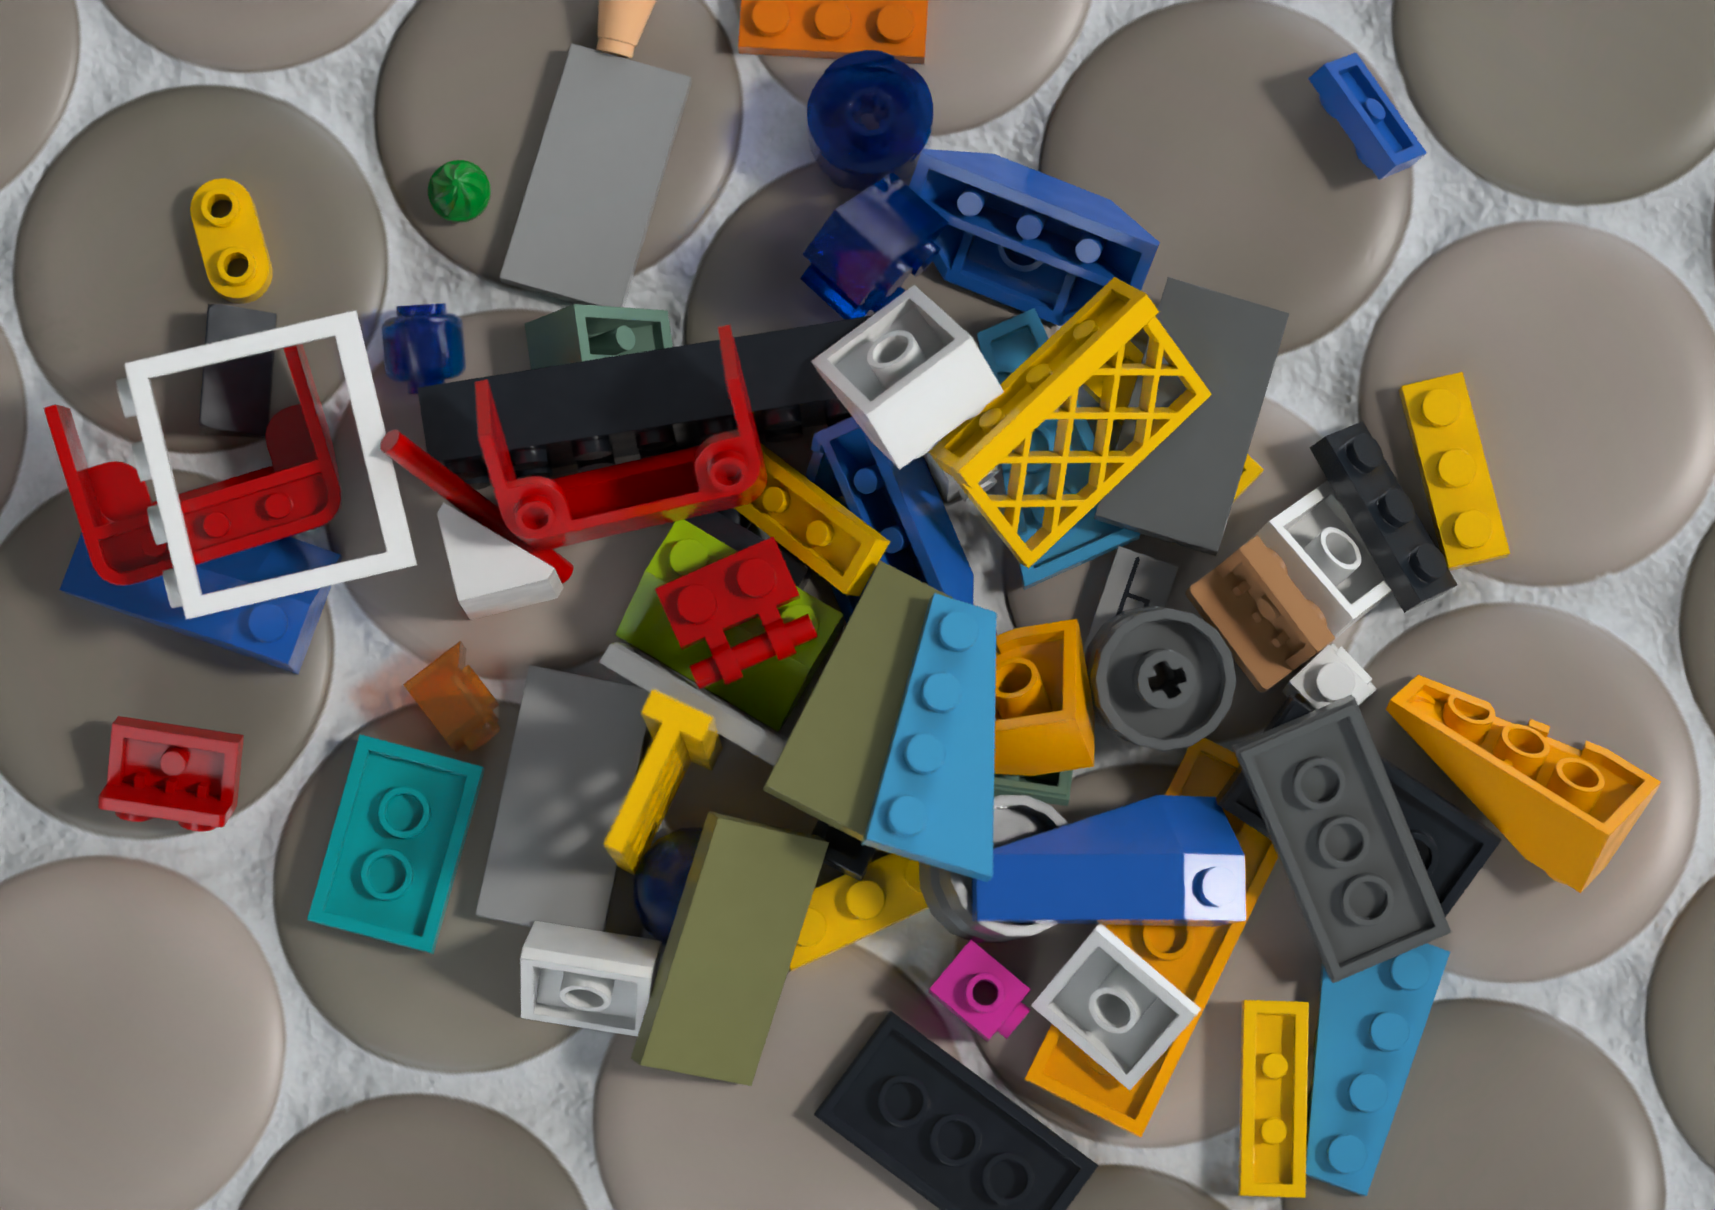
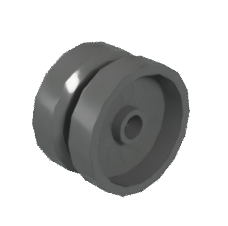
M1154 605L1124 610L1104 623L1087 646L1085 662L1094 715L1101 725L1123 740L1163 751L1192 746L1215 731L1231 708L1236 685L1232 653L1217 629L1195 614ZM1159 664L1165 672L1164 682L1157 688L1149 687L1148 678L1157 675L1153 667Z
M1028 795L994 797L993 849L1068 825L1069 823L1051 805ZM919 862L920 890L930 913L951 934L968 941L972 940L975 943H1002L1016 938L1033 936L1058 924L972 921V878Z

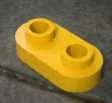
M219 178L208 181L195 192L190 205V214L207 277L215 291L223 299L236 304L253 302L267 291L273 274L255 204L248 191L234 180ZM219 200H228L232 202L231 212L223 218L213 217L211 215V208L214 203ZM242 258L248 261V269L242 276L232 277L227 274V267L234 259Z

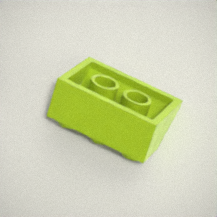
M684 519L675 521L646 568L615 635L696 683L689 666L712 656L706 640L684 650L681 649L655 588L738 551ZM797 586L800 598L777 608L784 624L808 613L818 637L794 647L797 654L779 661L776 655L742 670L743 677L725 685L722 679L704 687V689L777 732L781 730L844 626V615ZM756 617L725 631L724 634L730 647H733L766 632L760 617Z

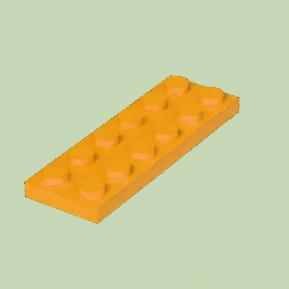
M1206 738L1189 746L1165 795L1217 797L1239 766L1235 753ZM1224 808V813L1245 855L1246 921L1215 927L1102 924L1201 1009L1199 1013L1131 1090H1128L1053 1024H1051L1024 1078L1025 1081L1138 1138L1142 1137L1278 859L1272 841Z

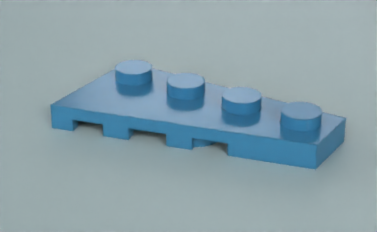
M1035 308L978 332L976 339L981 354L997 381L1001 384L1049 338ZM1077 400L1076 407H1081ZM1046 419L1032 432L1030 451H1053L1058 419ZM1074 419L1069 451H1093L1095 436L1087 419ZM1001 463L1006 495L1012 463ZM1051 463L1027 464L1023 495L1047 494ZM1067 463L1063 494H1077L1088 483L1091 463ZM1098 502L1029 569L1019 563L1023 589L1026 590L1118 549L1119 546L1122 547L1139 539L1140 533L1095 520ZM1021 507L1017 534L1024 543L1042 527L1045 507Z
M934 593L930 598L862 841L863 845L985 882L993 878L996 612Z
M1426 943L1333 984L1328 978L1323 963L1321 964L1317 1029H1315L1313 1078L1307 1120L1306 1176L1361 1196H1367L1450 951Z

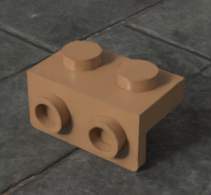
M1258 535L1237 549L1215 569L1191 585L1185 592L1186 597L1204 621L1217 629L1231 651L1232 658L1257 691L1261 693L1267 691L1336 639L1327 627L1323 612L1315 603L1303 596L1288 576L1287 567L1282 558L1274 550L1267 548Z

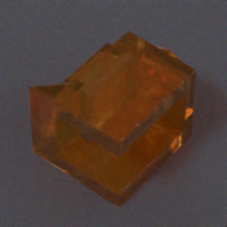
M461 641L403 684L455 752L465 745L470 751H474L493 738L501 729L497 723L499 719L493 712L499 706V703L468 664L465 667L467 649Z

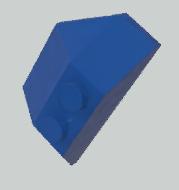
M923 149L901 207L908 222H912L922 245L944 280L1024 312L1035 308L1039 318L1059 326L1064 325L1114 277L1141 291L1160 244L1158 240L1112 200L991 153Z
M853 417L814 433L811 446L813 453L805 477L890 541L880 561L956 600L973 605L974 574L924 457L921 456L913 459L899 469L872 443ZM829 582L840 610L844 615L846 624L851 618L868 582L860 596L846 595Z

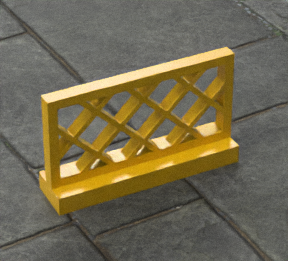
M1116 277L1109 281L1000 384L1004 391L1002 394L988 403L977 416L964 421L949 432L928 452L939 467L955 479L1019 563L1028 569L1212 395L1157 319L1156 315L1159 313V310L1148 295ZM1143 328L1149 336L1146 363H1123L1125 344ZM1163 357L1166 359L1168 364H1162ZM1092 375H1104L1100 406L1076 407L1079 387ZM1121 375H1143L1139 407H1116ZM1160 376H1178L1187 388L1169 407H1155ZM1058 419L1053 451H1030L1032 432L1044 420ZM1074 419H1097L1093 451H1069ZM1114 419H1137L1133 441L1122 451H1109ZM999 463H1012L1007 495H987L979 485V482ZM1028 463H1051L1047 494L1023 495ZM1067 463H1091L1088 483L1077 494H1063ZM997 507H1005L1004 516ZM1021 507H1045L1042 527L1024 543L1017 534Z
M652 689L641 711L653 743L603 844L617 866L637 876L691 762L712 771L723 749L712 716L655 689Z

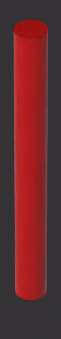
M394 429L384 436L380 444V450L469 518L554 567L562 584L571 577L574 570L571 562L554 549H537L524 543L506 527L499 507L405 435Z

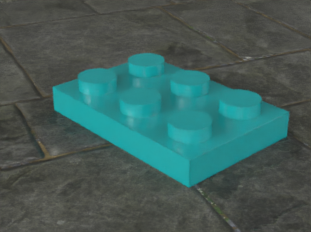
M359 734L307 920L434 954L485 768Z

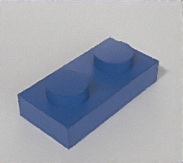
M1357 52L1324 64L1308 78L1318 92L1320 102L1325 111L1337 119L1355 145L1358 158L1375 173L1379 180L1411 167L1427 154Z

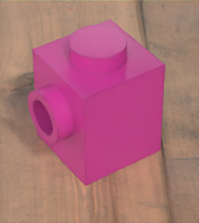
M972 940L966 944L930 987L928 992L986 1042L996 1032L1007 1039L1031 1011L1022 1002L1031 989Z

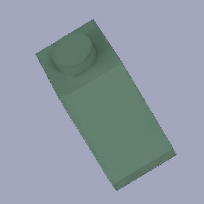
M572 304L524 323L531 369L673 347L668 310Z

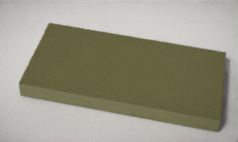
M879 561L763 791L863 841L929 600L934 593L949 598L952 597Z
M708 811L631 1059L641 1066L752 1086L828 848V841L816 835Z

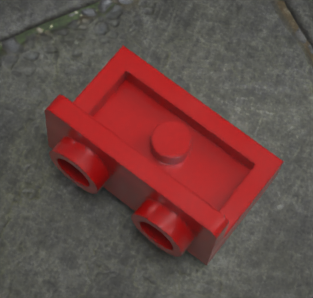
M118 716L112 723L107 784L99 794L98 808L115 811V815L120 819L133 822L149 821L153 818L178 821L179 826L191 831H211L216 827H224L237 807L244 735Z

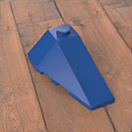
M81 532L59 590L283 670L299 674L332 585L186 619L183 606L171 608L163 576L133 585H115L102 579L93 568ZM287 537L196 565V570L203 595L341 562L342 555L292 537Z
M1156 795L994 848L993 878L988 882L972 878V921L1203 927L1246 921L1245 855L1223 808L1217 804L1216 797Z

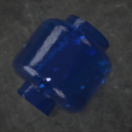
M446 303L396 306V316L386 319L382 324L385 374L395 382H407L408 394H418L417 387L445 383L446 379L457 378L464 373L466 369L463 322L458 315L447 313Z

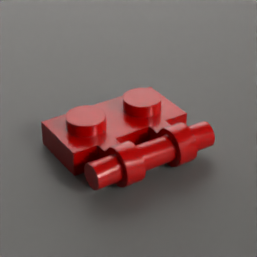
M774 536L655 588L681 649L684 650L706 640L712 656L689 666L699 689L722 679L725 685L742 678V670L776 655L779 661L797 654L794 647L818 637L808 613L784 624L777 608L799 599L800 595ZM756 617H760L766 632L730 647L724 632Z

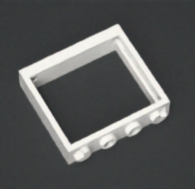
M356 310L124 363L127 378L116 380L119 398L125 418L137 416L143 441L132 443L135 464L141 482L150 479L153 481L158 505L147 507L151 530L156 545L168 543L173 568L163 570L164 583L171 608L183 606L186 619L417 565L393 461L380 450V444L386 432ZM335 336L387 551L202 595L150 379Z

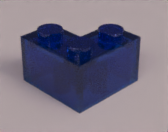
M892 172L832 212L802 254L811 264L800 279L845 320L872 316L906 291L902 284L910 274L917 277L936 258L941 248L934 242L949 222Z

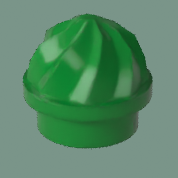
M454 160L443 164L433 173L428 184V198L432 208L440 217L450 222L464 223L476 219L485 211L491 197L490 183L484 171L476 164L465 160Z

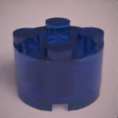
M877 50L849 53L835 60L824 71V74L812 89L807 103L808 139L814 159L834 184L857 191L877 192L894 188L913 176L922 150L930 149L932 142L934 110L932 96L927 83L913 67L911 69L905 63L895 59V56ZM873 113L875 121L879 122V128L867 130L866 126L861 124V115Z

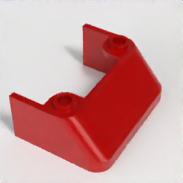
M731 325L718 327L726 383L738 430L711 436L700 446L555 479L537 476L517 479L488 379L475 382L478 438L506 527L527 545L546 550L736 508L755 501L766 487L767 473Z
M303 344L283 348L300 403L277 412L267 426L266 445L273 465L178 494L195 566L325 526L338 515L342 507L343 490L331 436ZM57 404L43 408L90 560L97 574L105 581L115 585H133L163 576V570L173 568L168 543L156 545L153 537L147 507L158 505V502H152L146 481L141 482L137 469L124 462L112 461L88 468L70 408Z

